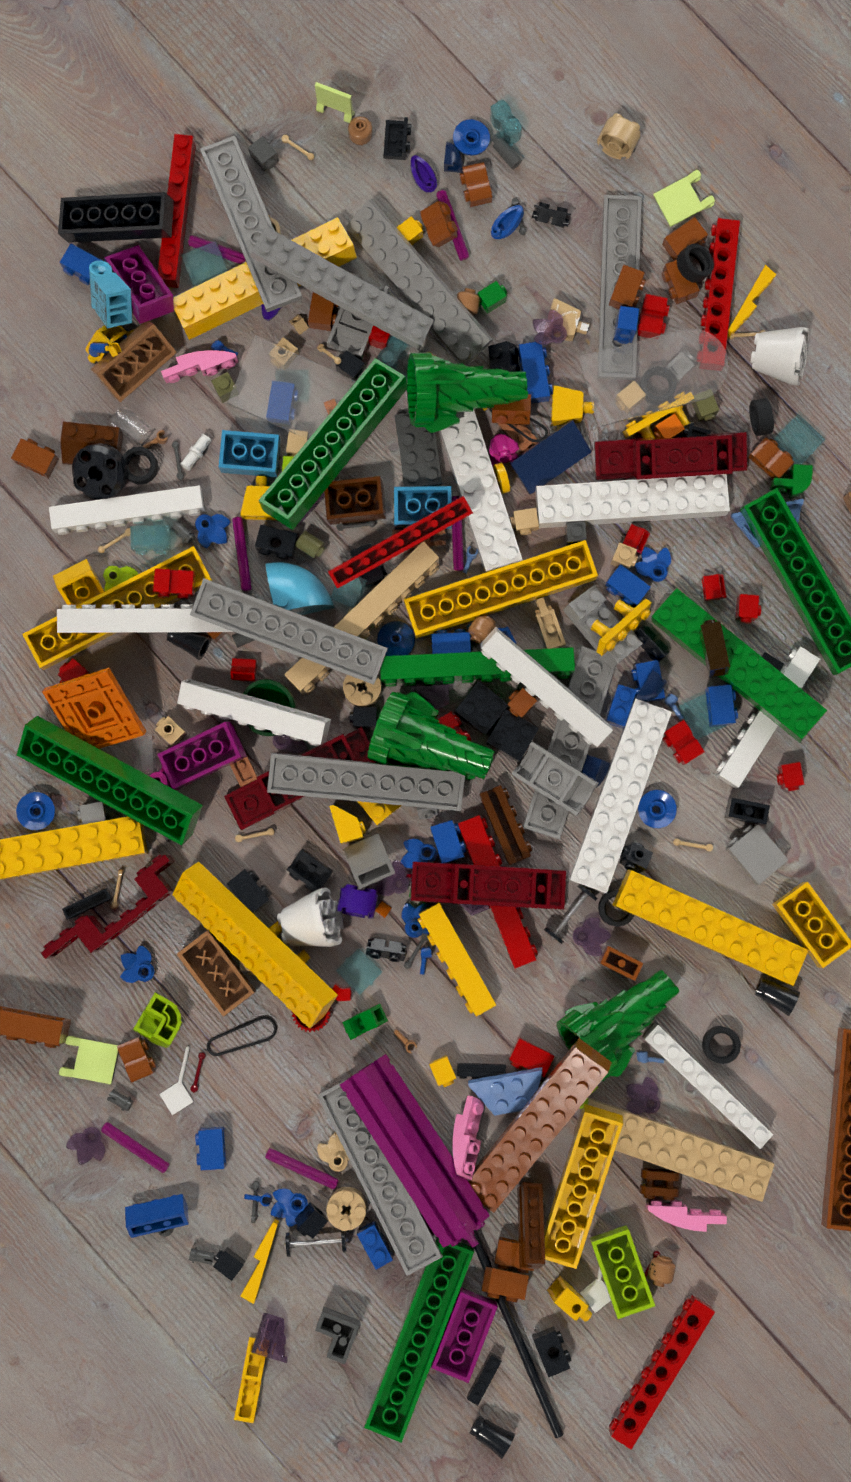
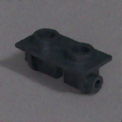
M539 202V205H534V207L538 208L532 214V218L535 221L548 223L549 217H553L551 225L562 228L564 226L568 227L570 219H566L567 215L571 216V213H567L568 209L558 206L557 210L549 208L550 204Z
M642 625L635 632V635L643 643L641 647L654 661L658 660L660 662L670 653L667 650L668 647L660 639L656 642L653 641L656 634L648 626Z
M368 939L366 955L373 959L386 958L392 962L404 961L406 945H403L402 942L389 941V947H385L386 940Z

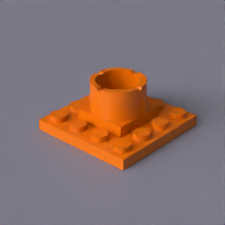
M110 668L46 687L42 691L65 731L98 749L137 738L146 733L145 727Z

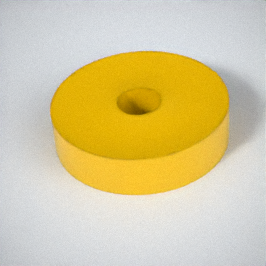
M503 463L494 464L493 469L501 494L510 492V484Z

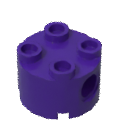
M349 884L340 889V899L336 912L360 918L368 916V919H374L378 895H376L377 890L365 888L363 891L357 890L358 886Z

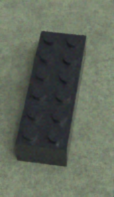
M166 192L61 198L58 234L68 243L171 238L174 200Z

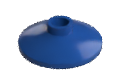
M473 119L464 120L456 126L453 132V142L461 153L474 156L481 154L487 149L490 142V134L487 127L480 121Z
M392 621L380 629L377 636V644L388 648L385 656L408 655L414 648L415 635L406 623ZM394 636H398L400 640L398 642H394L392 638Z
M662 790L647 792L640 799L638 805L640 819L644 824L652 828L668 826L674 820L677 812L673 797ZM654 806H658L660 808V811L658 813H655L653 811Z
M28 793L20 799L17 805V818L21 825L29 830H42L49 826L54 819V803L44 793ZM36 808L40 809L39 815H35L34 810Z

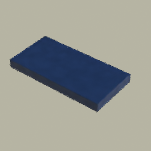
M570 420L548 435L545 440L538 442L509 463L528 494L531 495L536 491V486H544L592 451L574 421Z

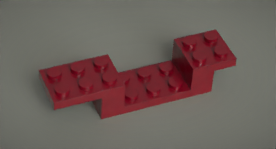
M747 432L665 439L639 438L594 441L595 479L635 478L638 480L733 474V471H747Z
M362 727L345 736L341 734L300 755L378 763L368 759L370 743ZM268 771L256 777L257 780L224 797L242 831L292 806L294 802L306 796L267 793Z
M158 855L152 860L153 864L150 867L146 868L145 866L136 873L138 876L134 880L148 897H143L136 902V908L128 909L120 915L121 920L118 922L113 921L104 928L95 916L83 915L74 922L76 925L73 928L63 930L59 934V939L51 940L44 945L43 948L45 950L41 952L42 956L45 959L54 958L78 938H80L90 953L99 952L174 892L160 874L175 862L171 855Z
M412 862L410 901L564 910L566 871Z

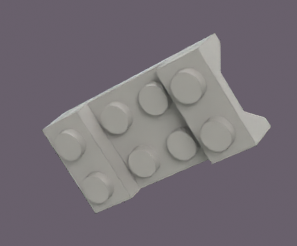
M371 284L372 286H374V287L380 289L381 291H383V292L389 294V287H388V286H379V287H378V286H376V285ZM340 307L327 340V347L345 353L347 350L358 359L363 360L369 345L368 337L373 325Z
M594 585L569 603L563 611L594 649L597 650L599 639L602 637L591 630L592 624L598 619L604 625L613 628L619 621L604 604L606 598ZM631 630L623 641L616 643L611 652L607 651L601 657L612 669L629 654L637 650L643 643Z
M535 742L530 743L528 752L520 765L512 773L513 776L576 816H579L599 782L575 769Z

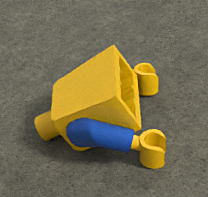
M105 325L95 332L85 348L89 354L88 360L93 364H97L109 352L112 357L117 356L118 353L122 352L119 343L135 329L129 331L121 325L107 328Z

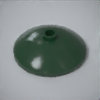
M258 680L250 684L243 692V694L296 709L293 695L289 689L276 680ZM247 725L253 732L259 735L276 736L271 730H258L253 725Z

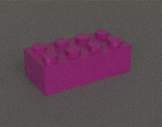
M139 245L104 257L105 262L109 263L112 267V273H116L131 289L132 313L139 324L174 312L173 294Z
M223 722L157 754L172 789H180L247 757L232 722Z
M462 1287L460 1288L431 1364L432 1369L469 1383L498 1307L496 1301Z

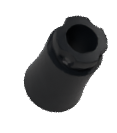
M168 632L166 640L191 654L197 660H201L210 645L211 637L198 632Z
M762 978L754 995L789 1016L798 1001L800 992Z
M481 1416L477 1417L469 1432L501 1459L508 1451L515 1437V1433L505 1430Z

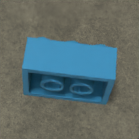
M222 430L218 466L220 472L277 477L281 444L280 436L276 434Z
M451 486L394 487L395 529H404L451 503Z

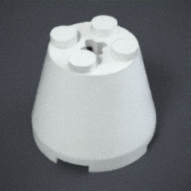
M797 327L756 333L754 341L756 351H752L751 354L752 369L790 385L799 386V378H803L808 353L806 340H809V328Z
M328 888L317 889L285 907L281 913H278L277 920L282 927V940L285 944L332 947L341 944L340 929H344L341 912H336L338 902L333 901L329 895L331 891Z

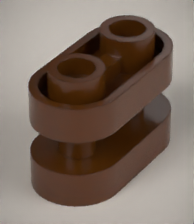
M641 1168V1177L646 1179V1184H640L639 1193L643 1194L644 1198L654 1199L655 1196H663L664 1200H675V1197H679V1188L674 1187V1181H680V1173L665 1169ZM654 1180H665L666 1185H655Z

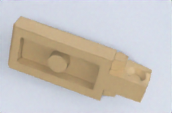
M544 597L537 599L535 602L538 610L534 612L546 649L565 646L566 643L554 609H552L551 605L546 606Z

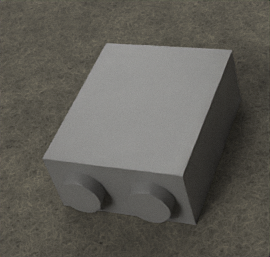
M750 824L742 831L744 834L740 838L736 836L728 842L729 847L726 850L753 883L759 885L786 863L788 859L759 824L754 826Z
M379 833L343 849L359 889L395 874Z

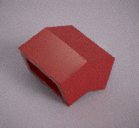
M631 524L622 544L637 549L636 554L641 555L650 533L645 528Z
M723 574L703 576L701 578L704 602L727 598Z
M232 658L231 680L255 681L257 660Z
M336 983L332 988L338 994L336 1000L351 1001V987L343 988Z

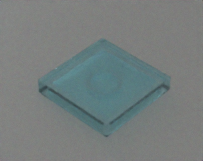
M216 241L181 255L193 287L228 271Z
M797 414L773 440L777 442L778 448L781 451H787L792 455L794 464L802 465L826 439Z
M706 694L678 706L685 722L697 740L726 727H709Z

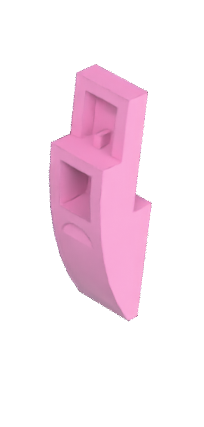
M217 350L197 351L176 357L178 365L165 369L161 373L166 383H176L184 376L197 374L199 370L202 371L204 376H213L219 370L224 368L231 369L239 362L235 353Z
M467 1096L463 1115L456 1114L452 1146L456 1173L468 1180H472L480 1151L481 1141L476 1139L484 1109V1103L474 1096Z
M651 1200V1203H645V1207L655 1216L684 1229L707 1232V1224H727V1216L721 1213V1210L710 1209L709 1212H702L701 1209H690V1212H687V1206L679 1200H671L670 1203H662V1200Z

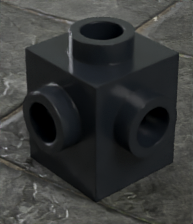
M633 842L623 847L619 864L623 865L626 870L641 873L647 870L653 852L645 849L642 844Z

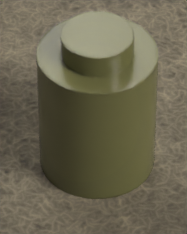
M306 530L301 534L295 545L314 559L317 556L320 558L326 550L324 547L325 543Z

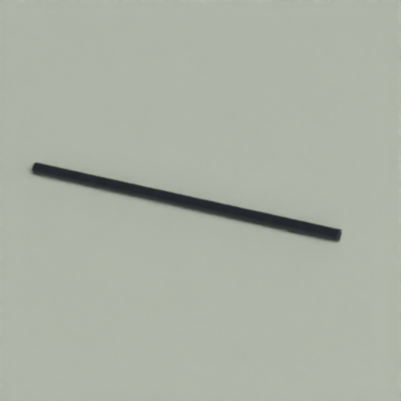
M474 1230V1236L479 1243L474 1249L485 1273L486 1267L493 1268L478 1231ZM500 1295L499 1299H495L555 1438H559L564 1435L506 1297Z

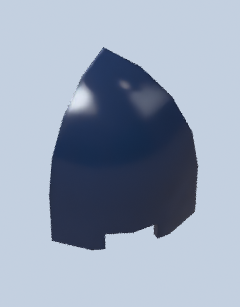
M446 141L444 171L462 173V153L453 143Z
M653 670L635 699L641 701L655 699L662 692L667 681L660 678L661 675Z
M587 755L582 773L599 782L598 787L603 782L610 763Z

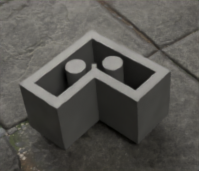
M323 1307L315 1331L332 1337L327 1358L342 1364L346 1363L360 1326V1320Z

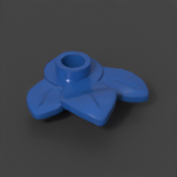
M221 514L213 516L200 515L195 521V527L198 530L197 539L201 546L207 549L211 542L226 544L227 534L224 528L231 523L230 520ZM203 520H206L208 522L207 527L202 526L201 523Z
M645 547L641 555L642 562L636 563L635 568L640 575L650 577L655 582H661L668 574L667 567L671 564L670 552L667 548H664L657 554L654 550ZM655 570H660V571H661V575H660V576L655 575L654 571H655Z
M419 839L406 840L403 844L408 853L401 859L400 864L405 868L412 869V862L432 863L437 857V850L433 845L423 844ZM425 851H430L431 856L425 857Z
M410 903L404 905L401 917L405 922V933L409 937L417 938L422 933L430 934L427 928L422 929L417 920L420 918L418 913L430 907L429 903L421 904L416 909ZM416 925L418 930L413 931L411 926Z
M140 945L136 954L127 953L121 955V962L126 970L121 974L120 978L125 982L134 983L138 980L146 982L154 977L155 969L151 964L152 956L147 948ZM144 968L148 969V975L146 976L142 974Z
M286 1188L274 1191L273 1196L277 1202L272 1207L271 1215L278 1218H286L288 1227L296 1225V1217L308 1205L306 1196L301 1193L294 1194L290 1189ZM295 1200H300L302 1204L296 1205L294 1202Z

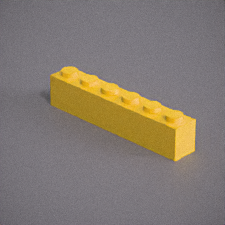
M437 902L419 912L420 918L417 920L422 929L427 928L430 933L427 935V938L432 946L436 944L439 950L436 954L441 963L446 962L449 967L446 969V972L451 980L455 978L458 984L455 988L460 997L465 996L468 1001L465 1003V1006L469 1013L472 1014L474 1012L477 1017L496 1006L440 903Z

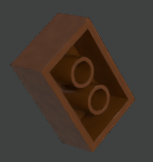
M381 476L332 481L324 491L326 518L330 525L386 519L384 483Z

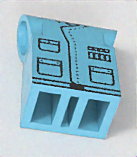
M101 260L92 262L89 266L91 307L95 309L107 328L132 323L131 289L116 273H112V267L109 263Z

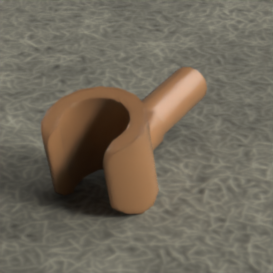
M158 431L157 437L144 444L143 447L149 448L157 443H167L168 437L164 439L159 438L165 434V431Z
M397 1029L394 1031V1034L405 1044V1049L408 1053H412L408 1049L409 1044H414L417 1048L413 1040L405 1038Z

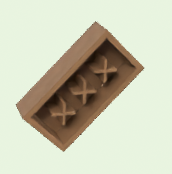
M147 321L142 323L119 343L122 352L118 353L115 357H112L109 352L90 370L112 396L119 402H122L177 352L152 322Z
M209 930L177 953V956L223 1017L257 992L243 972L239 971L240 968L222 944Z

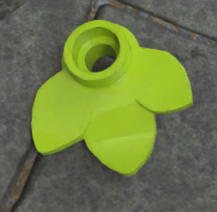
M117 566L107 567L103 572V577L106 581L104 590L107 591L138 575V572L128 566L122 568ZM110 572H116L117 576L115 579L109 577Z

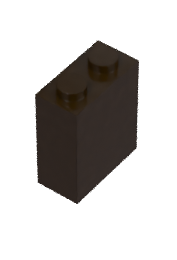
M715 620L705 621L700 626L699 635L708 677L728 675L730 664L721 622H715Z

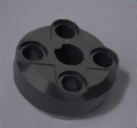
M95 443L80 449L74 457L72 463L73 484L77 490L82 491L93 499L111 498L119 493L126 484L128 477L126 461L117 449L108 444ZM87 452L90 453L91 459L88 457ZM112 459L115 461L116 466L112 464ZM107 485L111 487L112 492L109 491Z

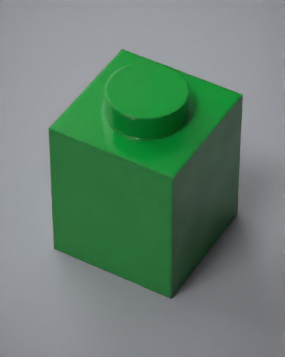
M497 281L485 287L477 294L481 298L480 304L487 314L506 303L507 299L505 287L499 285Z

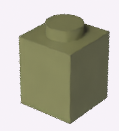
M228 372L211 380L222 403L239 395Z
M712 390L694 395L691 403L698 421L705 420V422L716 418L715 415L719 412V408Z

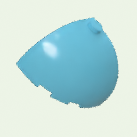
M266 563L273 605L299 615L334 608L326 587L308 570L290 563Z

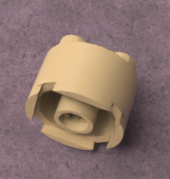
M615 113L613 117L608 118L597 139L598 146L601 144L603 147L602 151L612 158L621 160L622 157H626L628 159L640 139V125Z
M346 675L343 682V692L351 705L355 707H370L380 699L382 693L381 681L378 675L374 684ZM366 684L365 686L367 690H362V692H359L358 686Z
M341 1187L335 1190L330 1196L326 1208L330 1223L342 1231L357 1228L363 1222L366 1215V1199L356 1188ZM343 1205H345L346 1207L350 1205V1212H344Z

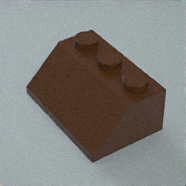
M63 421L61 432L62 464L72 465L74 457L80 449L95 443L108 444L121 453L122 430L120 427ZM87 452L88 457L91 459L90 453ZM112 459V464L116 466L115 461Z

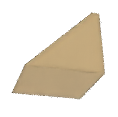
M299 314L289 321L299 335L309 328Z

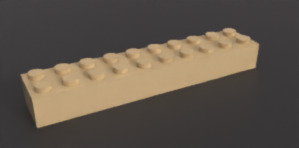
M423 541L334 628L366 640L371 635L370 631L374 627L377 629L384 623L383 619L388 614L391 616L398 609L397 605L401 601L404 602V599L410 598L411 592L415 588L419 589L426 582L425 578L428 575L433 576L439 570V557ZM301 658L284 675L302 695L305 693L309 695L316 688L315 684L319 680L322 682L329 676L331 668Z
M588 1097V1105L623 1115V1126L615 1151L763 1202L774 1168V1163L770 1160ZM581 1109V1111H580V1114H579V1117H578V1120H577V1123H576V1126H575V1129H574V1132H573L574 1135H575V1131H576V1128H577V1125H578V1122H579V1119H580V1116H581L582 1109Z

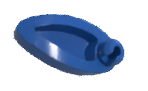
M515 205L503 211L492 225L491 236L494 239H504L511 235L523 218V207Z

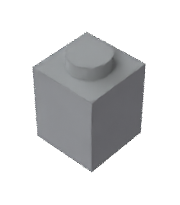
M103 802L79 806L80 810L77 814L82 825L109 820L106 804Z

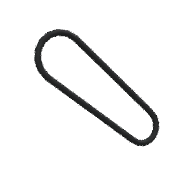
M531 417L530 421L534 422L535 424L539 425L545 430V436L543 438L532 439L512 424H507L531 442H541L545 440L548 436L547 428L543 424L532 419Z
M259 1017L211 1038L207 1043V1051L212 1056H220L267 1042L275 1036L277 1031L276 1024L270 1017ZM266 1019L273 1024L274 1031L269 1038L220 1053H213L210 1050V1043L213 1040L259 1020Z

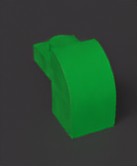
M794 464L790 468V479L774 478L770 483V490L778 488L780 493H787L789 491V498L800 496L811 484L813 465Z
M377 1004L348 1018L342 1023L350 1040L386 1023L388 1019L381 1004Z

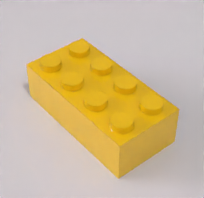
M808 882L800 883L772 904L803 948L809 950L808 955L818 968L826 967L851 948V940Z

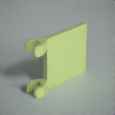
M316 82V111L324 113V107L328 106L344 112V122L350 123L352 116L355 115L351 95Z
M699 170L693 171L685 178L653 194L670 227L702 210L714 206L715 199L713 196H709L700 202L691 186L692 183L698 182L701 179Z
M68 1036L65 1042L67 1045L79 1046L75 1067L72 1069L63 1066L59 1070V1075L111 1084L118 1054V1045Z

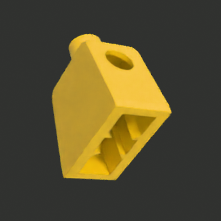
M553 386L551 426L564 425L570 420H573L574 423H581L583 413H594V402H583L584 392Z
M256 476L255 486L246 487L241 509L242 519L278 521L265 513L258 501L270 487L267 486L266 476Z
M559 1276L547 1289L553 1302L573 1320L576 1321L581 1318L584 1322L588 1321L592 1316V1312L588 1309L589 1305L581 1294Z

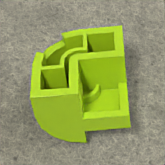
M154 993L134 1026L133 1031L148 1038L150 1042L168 1048L180 1029L182 1023L181 1014L173 1002Z

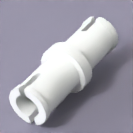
M201 434L195 445L189 448V453L180 465L190 471L196 461L202 458V453L212 440L205 434Z

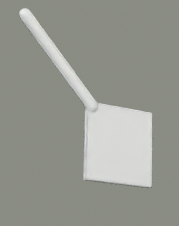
M189 1046L185 1049L178 1082L159 1094L172 1115L194 1102L182 1084L190 1049Z
M600 1268L598 1278L580 1292L594 1313L611 1301L606 1285L601 1280Z

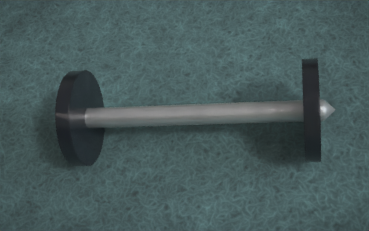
M579 884L577 887L584 894L554 932L545 927L544 931L550 935L551 940L555 939L563 944L564 941L557 935L587 896L594 901L598 899L591 893V888L586 889Z
M341 1230V1238L291 1242L290 1232H286L284 1246L286 1247L287 1257H291V1247L342 1243V1251L347 1252L346 1242L349 1239L346 1237V1231Z

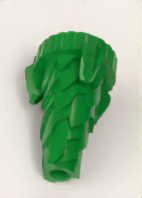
M410 353L407 367V404L410 423L415 427H424L429 433L441 431L459 424L460 419L456 416V412H473V409L494 408V405L509 404L528 398L525 371L508 372L502 369H483V366L454 364L433 356L431 353Z
M392 692L375 726L369 745L368 759L381 764L422 766L429 769L433 767L443 771H453L464 776L470 774L484 780L491 767L495 751L467 740L468 737L456 733L453 728L440 724L439 720L436 719L439 711L417 693L411 692L404 695L399 692Z
M659 970L646 981L638 983L627 991L622 990L609 1001L605 999L600 1004L592 1002L568 1009L565 1016L557 1021L556 1026L559 1035L568 1050L580 1038L612 1062L609 1072L602 1081L609 1076L619 1077L626 1069L635 1052L634 1047L629 1046V1044L642 1035L641 1031L650 1025L655 1016L667 1007L665 1004L679 993V988L674 985L673 981L663 970Z

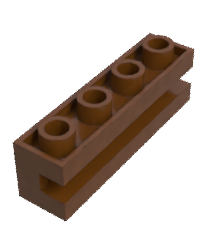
M499 785L480 793V799L508 865L530 857V852H532L529 841L525 842L522 836L525 834L522 824H517L515 817L518 815L514 806H510L507 799L510 796L506 787L502 789V786Z
M523 1182L517 1188L520 1268L539 1269L545 1265L542 1183Z

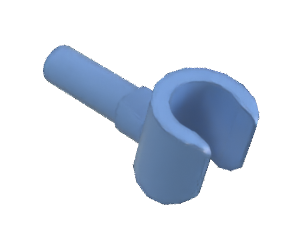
M471 546L467 548L466 552L467 560L463 569L465 574H467L472 560L478 554V549L475 554L469 553Z
M669 694L664 700L665 704L672 708L679 720L683 719L684 717L675 705L678 698L673 694Z
M647 1051L636 1053L639 1062L664 1063V1058L648 1057Z

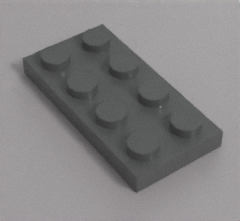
M409 413L395 415L404 487L442 485L435 432L429 433L424 427L412 426Z

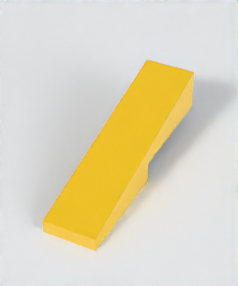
M767 265L764 266L728 330V339L754 313L757 305L753 302L776 277L777 274Z
M274 1219L254 1255V1258L259 1260V1263L240 1296L252 1304L256 1301L279 1223L277 1219Z
M249 1337L234 1420L254 1423L268 1340Z

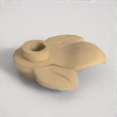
M335 1132L330 1137L328 1144H318L317 1151L320 1159L327 1162L333 1171L341 1172L346 1169L349 1158ZM340 1158L341 1164L335 1165V1159Z

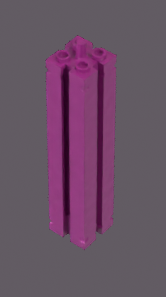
M385 1054L342 1082L340 1087L346 1092L350 1103L431 1230L439 1238L442 1247L444 1248L450 1244L453 1247L464 1238V1240H468L473 1248L479 1244L474 1236V1230L485 1225L484 1221L490 1215L483 1208L482 1202L467 1179L457 1175L453 1157Z

